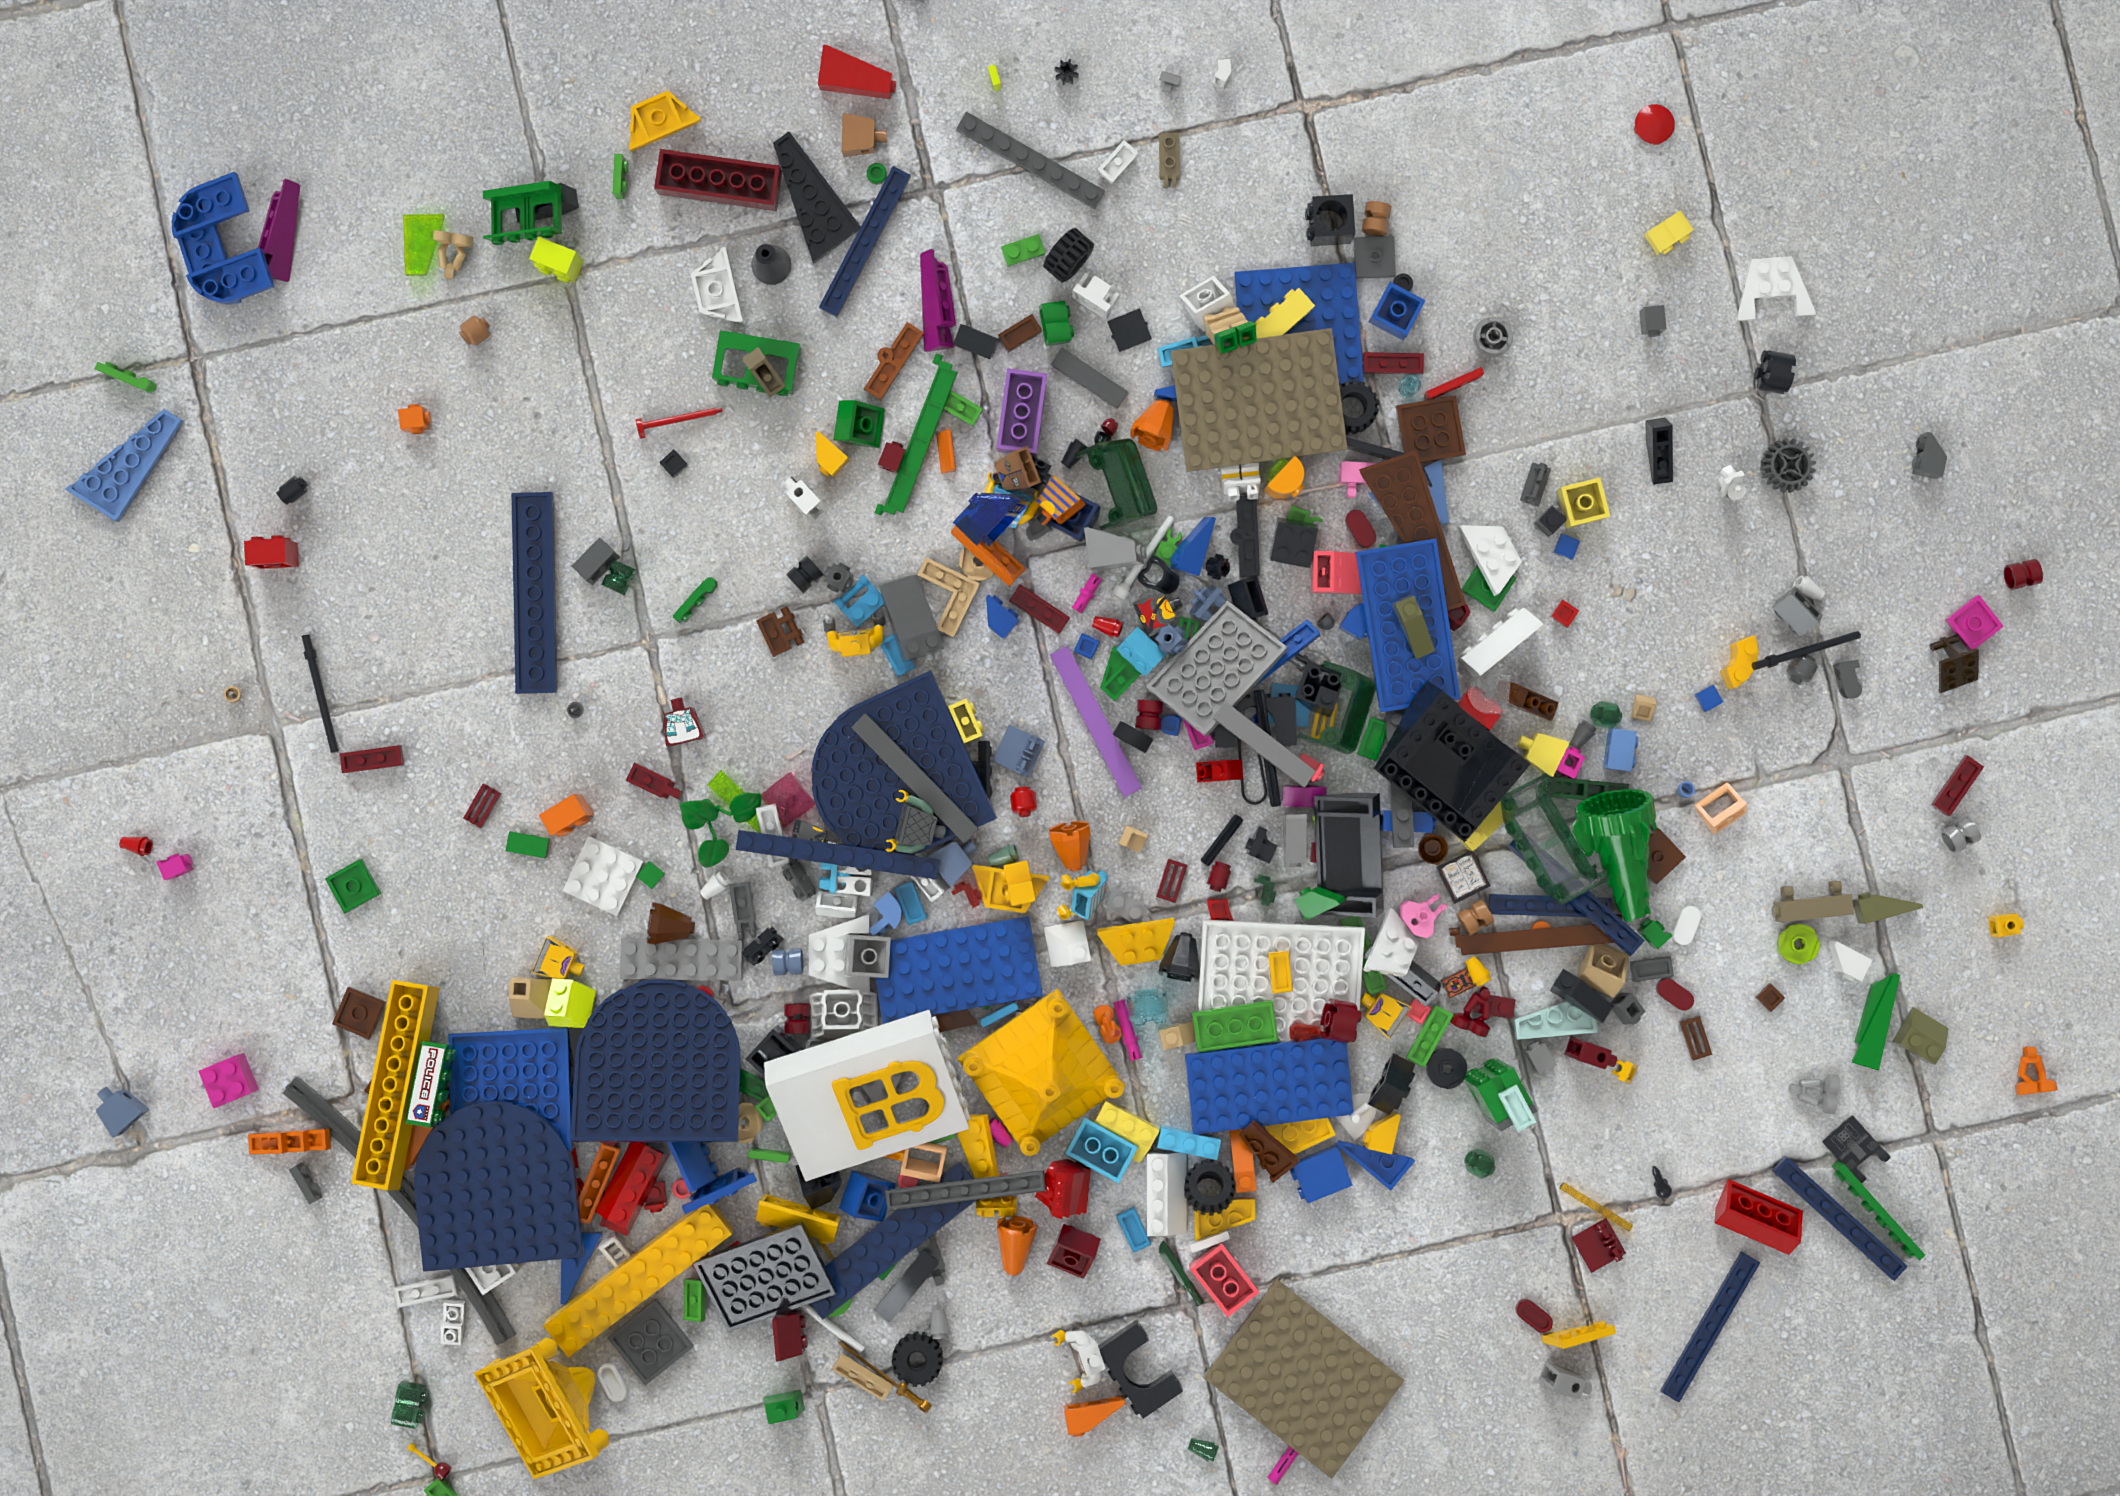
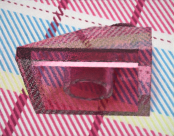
M793 772L786 774L762 794V799L766 805L776 804L779 821L783 828L816 805Z

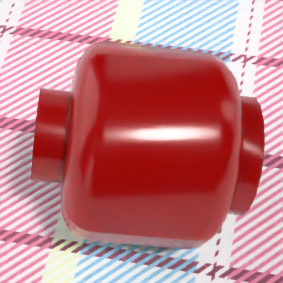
M1018 787L1011 793L1010 802L1013 813L1019 814V817H1029L1031 812L1036 811V793L1030 790V787Z

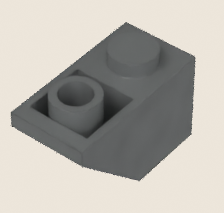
M1926 432L1920 435L1916 441L1917 453L1912 460V474L1937 479L1944 475L1947 455L1931 432Z

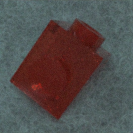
M963 881L954 885L955 890L951 891L952 895L964 890L972 908L980 905L979 900L982 897L977 888L973 889L970 882L966 884Z

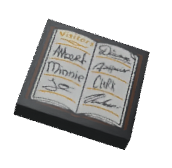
M1468 851L1436 867L1453 904L1491 886L1474 851Z

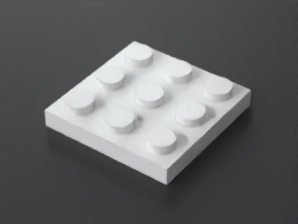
M588 836L562 891L615 916H619L644 861L594 837Z

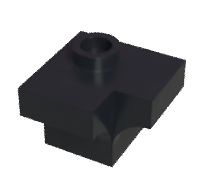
M1258 826L1253 838L1249 837L1245 845V849H1247L1246 854L1270 864L1278 845L1268 840L1266 836L1267 829Z

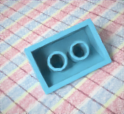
M1084 1117L1063 1154L1111 1181L1119 1183L1138 1147Z

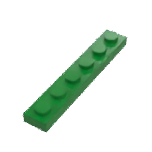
M1839 1161L1831 1165L1835 1170L1834 1175L1841 1182L1845 1181L1848 1184V1191L1854 1197L1858 1196L1863 1201L1861 1205L1869 1213L1871 1211L1876 1216L1875 1221L1882 1228L1886 1227L1890 1231L1888 1235L1894 1242H1900L1903 1246L1902 1251L1909 1258L1914 1257L1921 1260L1925 1256L1922 1250L1852 1172Z

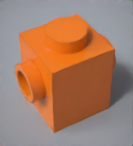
M420 404L408 405V408L398 409L400 429L402 431L411 432V434L424 433L423 430L430 429L431 414Z

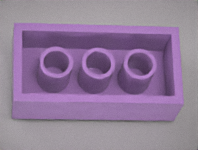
M1007 368L996 447L997 452L1010 454L1015 450L1028 446L1031 456L1037 457L1047 384L1046 373Z

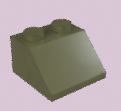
M1912 1007L1892 1042L1923 1061L1936 1065L1946 1048L1949 1028Z

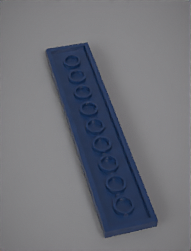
M553 492L511 493L515 694L557 693Z
M958 1162L941 1176L940 1183L970 1180L973 1178L964 1165ZM977 1200L896 1210L826 1265L837 1288V1293L811 1303L821 1319L827 1318Z

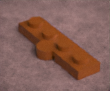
M906 322L891 348L883 347L878 351L877 357L880 364L864 387V391L881 401L923 337L924 332Z

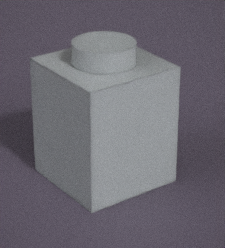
M1534 1041L1527 1045L1528 1049L1524 1050L1526 1057L1537 1074H1541L1557 1065L1548 1047L1543 1042Z

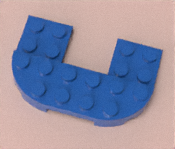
M229 173L187 191L178 201L180 205L176 213L173 212L172 233L173 237L178 239L189 273L186 277L193 289L209 300L220 304L232 305L241 303V299L275 287L263 249L256 248L228 259L217 227L218 223L250 212L238 173Z

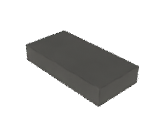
M1671 956L1629 961L1633 982L1674 977Z

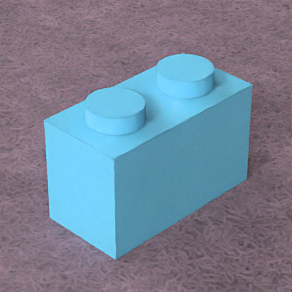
M1139 627L1116 649L1122 657L1127 659L1145 677L1167 655Z

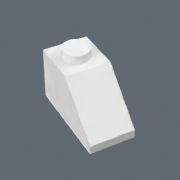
M1830 940L1828 945L1836 970L1843 974L1842 978L1852 983L1854 980L1862 982L1873 960L1837 941Z

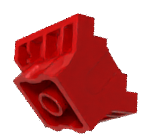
M1070 1159L1052 1161L1045 1172L1047 1191L1036 1192L1035 1198L1049 1208L1053 1217L1062 1220L1063 1216L1069 1218L1070 1215H1081V1212L1087 1214L1090 1168L1079 1162L1074 1163Z

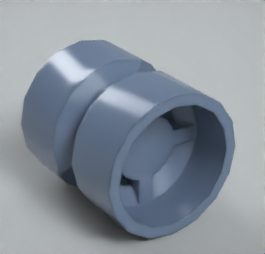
M802 948L790 949L788 953L784 949L773 950L772 967L774 976L786 975L787 972H790L791 975L803 974Z

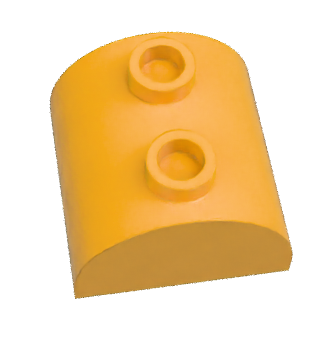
M1294 456L1266 486L1264 492L1276 499H1284L1289 496L1295 498L1305 487L1302 484L1304 468L1300 460Z

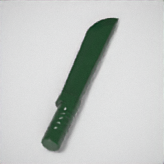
M1162 1241L1159 1246L1161 1257L1183 1285V1288L1188 1290L1197 1306H1200L1204 1303V1300L1184 1272L1165 1241Z

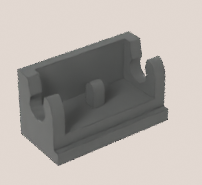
M599 537L572 567L588 583L594 585L620 556Z

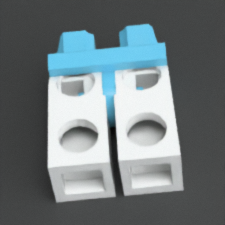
M821 863V869L831 870V876L820 877L819 888L830 890L829 892L872 896L873 877L853 876V874L874 875V870Z

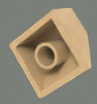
M1606 944L1589 945L1579 966L1577 977L1591 988L1614 998L1625 984L1629 955Z

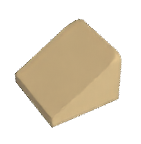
M1636 694L1631 718L1651 722L1657 705L1655 698Z

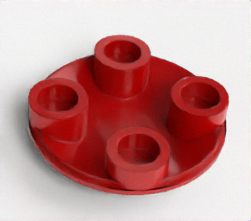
M1651 104L1642 108L1637 114L1634 131L1643 141L1659 145L1672 135L1675 128V120L1672 113L1666 107Z

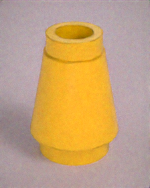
M1475 956L1465 961L1473 984L1476 983L1477 987L1492 979L1490 977L1491 973Z

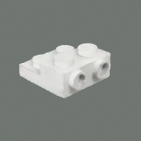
M520 1263L465 1269L482 1295H484L520 1270Z

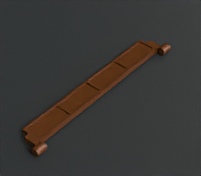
M1616 914L1620 919H1622V914ZM1594 924L1473 934L1472 936L1460 935L1459 927L1449 928V935L1455 936L1456 948H1461V955L1614 943Z

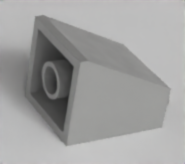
M1089 527L1084 528L1090 569L1101 571L1145 564L1144 559L1147 558L1145 547H1142L1141 543Z

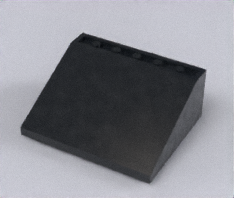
M1427 680L1411 701L1374 769L1463 842H1466L1531 764L1458 706L1457 702L1443 690Z

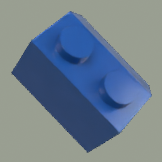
M852 1170L839 1209L854 1218L882 1222L887 1211L885 1190L895 1189L896 1183L866 1172Z

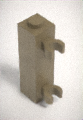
M1837 880L1828 882L1831 895L1793 899V886L1781 887L1783 900L1773 901L1772 916L1776 922H1791L1853 915L1852 894H1842L1841 881Z

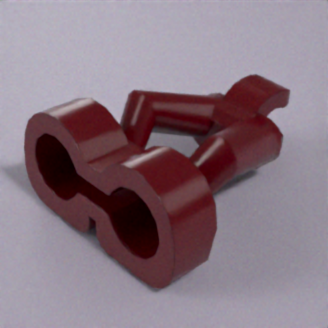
M1482 986L1478 994L1473 993L1463 1008V1013H1453L1450 1022L1460 1029L1469 1030L1481 1037H1487L1490 1027L1484 1021L1490 1019L1492 1000L1489 998V988ZM1478 1003L1482 1004V1016L1471 1018L1470 1014Z

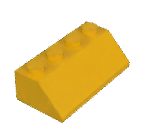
M764 1194L759 1201L755 1221H759V1224L762 1226L771 1227L773 1225L779 1227V1229L803 1221L810 1237L818 1238L820 1243L830 1244V1242L834 1243L842 1216L820 1209L812 1210L810 1206Z

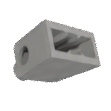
M1545 1361L1539 1381L1551 1391L1575 1399H1580L1582 1394L1590 1395L1592 1385L1587 1383L1582 1376L1572 1370Z

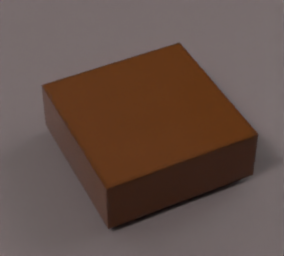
M1771 983L1755 997L1769 1012H1772L1785 999Z

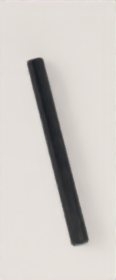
M1258 689L1253 692L1258 727L1271 736L1265 692L1263 689ZM1263 757L1271 807H1277L1281 805L1276 767Z

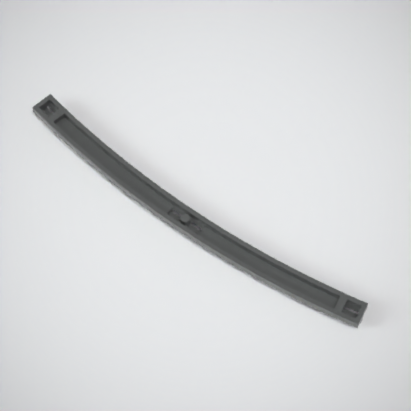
M298 1076L295 1077L285 1087L286 1089L282 1094L294 1102L324 1129L330 1128V1134L356 1158L361 1131ZM294 1087H296V1088L299 1089L301 1092H303V1094H301L300 1092H298ZM403 1176L400 1190H389L387 1192L418 1228L417 1210L414 1206L416 1204L414 1187ZM401 1188L406 1192L409 1198L401 1191ZM465 1268L449 1269L476 1309L496 1345L504 1343L515 1336V1330L491 1290L482 1295ZM499 1325H501V1327H502V1329L504 1330L506 1336H504V1334H503L502 1330L500 1329Z

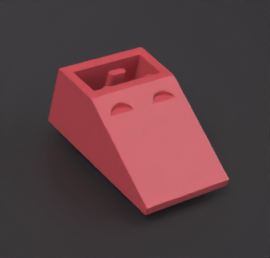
M1313 551L1311 560V594L1361 595L1355 553Z

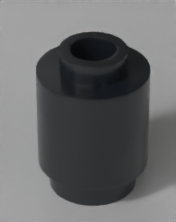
M293 476L279 487L276 494L283 503L288 505L289 503H294L308 492L306 488L308 484L302 477L297 478Z

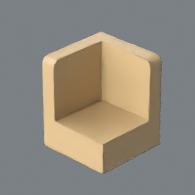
M1126 825L1118 844L1140 853L1149 835Z

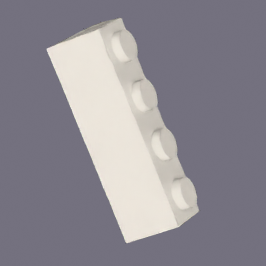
M1524 607L1519 610L1515 608L1507 614L1509 618L1505 622L1500 620L1491 627L1493 631L1489 635H1486V633L1481 635L1476 640L1478 644L1473 648L1468 646L1460 653L1462 657L1458 660L1473 678L1481 676L1540 628L1543 623Z
M1148 1151L1146 1154L1147 1236H1171L1187 1232V1199L1184 1196V1183L1187 1175V1154Z

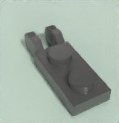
M750 881L729 884L734 923L737 926L739 940L744 939L745 936L742 923L749 922L751 938L757 937Z

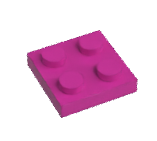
M1980 595L1974 596L1945 619L1968 650L1977 648L2004 627Z

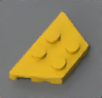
M667 90L631 106L629 149L633 152L702 121L697 114L692 112L683 102L679 101Z
M972 865L986 908L1026 913L1033 902L1012 906L1011 902L1007 903L1004 891L1008 889L1007 881L1003 882L1000 871L1004 869ZM1030 873L1035 897H1037L1049 880V876Z
M1174 918L1099 928L1097 929V935L1120 966L1158 961L1162 958L1175 921Z

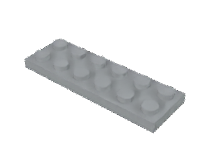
M622 938L620 979L742 981L743 940L680 939L659 944H649L646 942V939Z

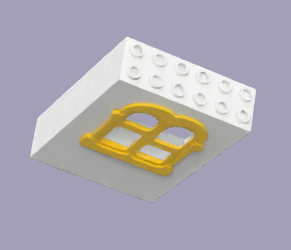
M930 1010L764 1062L766 1088L805 1181L969 1129L968 1120H971L968 1103L966 1097H963L961 1083L957 1081L955 1067L950 1062L951 1057L948 1049L945 1048L943 1034L939 1032L936 1016L932 1017ZM904 1071L916 1073L919 1077L918 1086L902 1094L896 1093L891 1076ZM875 1080H882L888 1094L886 1099L861 1107L854 1105L849 1093L851 1088ZM912 1098H923L929 1103V1110L925 1115L900 1123L896 1122L891 1109L892 1105ZM878 1109L883 1110L888 1127L866 1133L860 1116Z

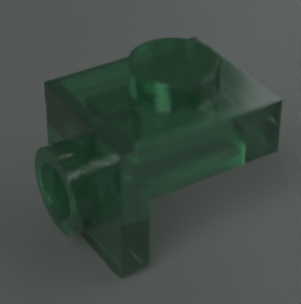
M1259 875L1258 878H1253V882L1264 884L1260 904L1269 906L1270 902L1274 903L1276 891H1273L1275 883L1270 881L1271 877Z

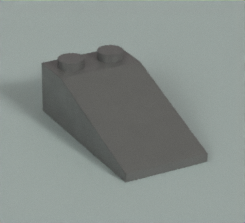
M914 575L879 585L902 662L941 652L944 646L918 576Z

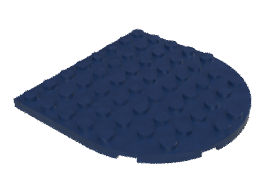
M932 670L847 709L826 729L815 750L811 772L812 793L816 807L827 827L848 846L886 851L885 848H892V843L886 842V840L895 839L903 807V803L898 802L896 798L904 799V793L899 792V790L907 791L909 796L913 795L919 798L851 728L865 713L885 731L977 827L997 819ZM933 812V815L937 817L936 825L946 827L944 838L933 837L931 845H926L924 849L914 853L898 852L897 850L891 852L916 855L957 837V835Z
M667 979L637 982L634 985L616 991L606 998L590 1015L578 1039L575 1054L570 1141L738 1142L740 1046L732 1021L721 1005L701 989L687 985L684 982Z
M499 1100L483 1101L465 1106L453 1112L431 1131L420 1150L414 1175L423 1272L585 1256L577 1178L572 1154L561 1138L562 1135L545 1117L528 1107L525 1108L513 1104V1102Z

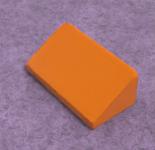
M946 429L937 434L941 473L956 471L952 432L950 429Z

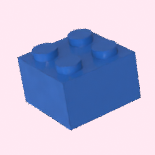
M1389 282L1368 322L1404 341L1426 300Z

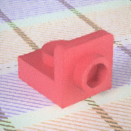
M1302 753L1299 758L1316 771L1310 782L1319 781L1325 772L1323 770L1324 764Z

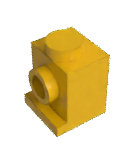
M2016 913L1988 917L1991 937L2000 938L2021 934V929L2024 928L2023 919L2018 917Z

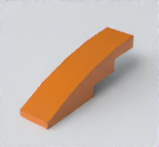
M330 1128L248 1134L249 1154H283L287 1152L331 1149Z

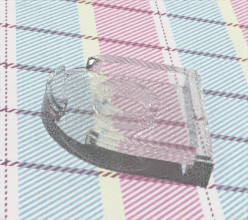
M1483 673L1481 676L1476 677L1468 689V697L1472 706L1485 714L1508 715L1511 674Z

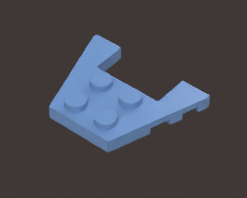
M1438 460L1423 467V470L1431 485L1429 490L1440 525L1442 526L1448 523L1449 519L1441 460ZM1370 492L1369 496L1380 506L1373 493Z

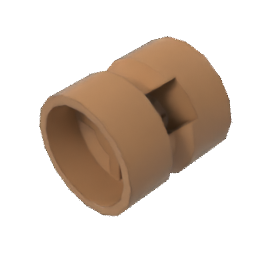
M1379 201L1366 202L1364 215L1367 218L1363 219L1361 231L1367 235L1386 236L1389 226L1386 220L1390 218L1392 206Z
M1481 899L1473 903L1471 909L1465 908L1456 914L1460 924L1469 936L1480 931L1481 926L1487 927L1495 922L1488 907Z

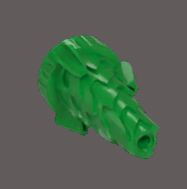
M1622 789L1607 791L1586 798V800L1581 801L1577 805V819L1572 824V833L1580 848L1585 852V856L1588 857L1594 851L1599 854L1602 870H1605L1607 885L1611 887L1616 907L1622 913L1626 922H1633L1634 919L1651 914L1648 899L1650 897V885L1647 870L1650 869L1648 861L1649 825L1656 820L1652 794L1643 790Z

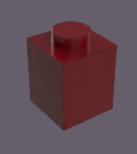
M892 441V443L886 442L878 466L897 474L906 452L903 449L904 445Z

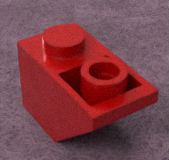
M1242 759L1196 762L1197 782L1243 780Z

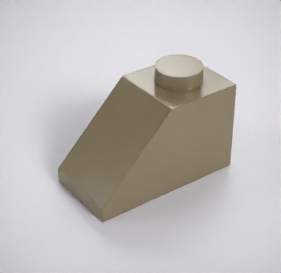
M758 347L742 358L769 398L786 387Z

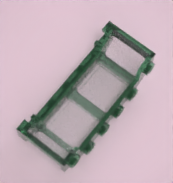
M1545 773L1506 793L1500 800L1505 829L1513 837L1517 850L1522 853L1526 860L1527 867L1534 873L1538 886L1547 895L1561 905H1564L1587 891L1602 885L1609 880V877L1605 871L1597 873L1595 870L1597 868L1596 864L1591 866L1550 797L1553 792L1552 790L1549 791L1546 785L1552 781L1548 774Z

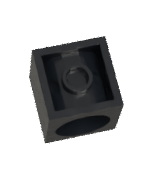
M1353 194L1312 196L1310 203L1305 208V219L1309 221L1306 237L1307 240H1310L1311 246L1351 244L1355 236ZM1322 211H1333L1341 218L1342 225L1336 231H1328L1319 225L1316 215H1320Z
M777 1025L745 1059L765 1077L764 1062L802 1051L804 1048L791 1036L784 1033V1030Z

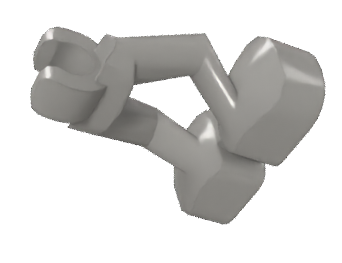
M1828 1074L1824 1082L1821 1079L1800 1080L1799 1085L1789 1084L1788 1090L1793 1094H1798L1797 1098L1813 1106L1822 1104L1824 1113L1835 1114L1838 1104L1837 1094L1840 1088L1839 1075ZM1820 1087L1824 1090V1094L1819 1098H1815L1807 1094V1089Z

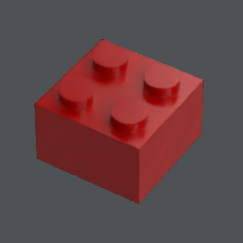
M273 535L271 539L256 536L251 537V540L244 541L246 566L256 569L299 567L298 543L291 541V538H284L283 535Z

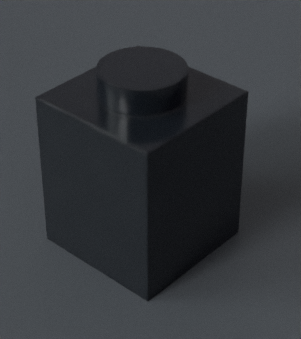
M1551 506L1534 524L1549 537L1567 519Z

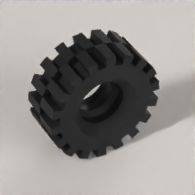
M918 1331L911 1335L910 1333L906 1334L904 1338L898 1341L892 1354L891 1362L894 1367V1374L897 1373V1378L900 1381L904 1380L907 1385L909 1383L913 1384L912 1387H917L918 1384H921L922 1387L926 1386L927 1382H933L942 1368L943 1351L940 1348V1343L938 1340L932 1339V1335L930 1337L927 1336L926 1332L918 1334ZM912 1353H922L925 1356L924 1365L921 1367L911 1365L909 1358Z

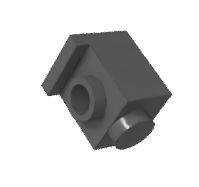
M1620 993L1610 1003L1613 1005L1612 1010L1624 1025L1638 1023L1641 1019L1640 1017L1645 1013V1010L1632 993Z

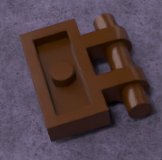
M788 606L780 609L783 617L779 619L776 613L773 612L756 620L773 657L792 649L789 641L793 639L797 646L805 643L802 638L803 633L801 629H798L794 621L795 616L790 612ZM784 623H787L791 631L787 635L781 626Z

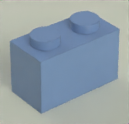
M1608 729L1603 769L1632 772V768L1636 765L1634 749L1638 747L1639 742L1636 731Z

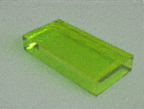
M1281 458L1270 469L1265 478L1271 482L1286 466L1288 461Z

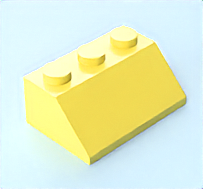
M1107 1099L1104 1100L1093 1121L1097 1125L1137 1146L1138 1148L1132 1160L1138 1163L1147 1154L1160 1131L1159 1127Z

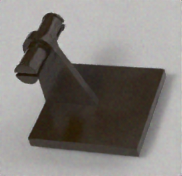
M1957 634L1948 638L1942 637L1939 641L1929 644L1932 652L1943 648L1949 657L1939 661L1940 693L1978 680L1979 650L1975 648L1959 654L1952 647V644L1960 642Z

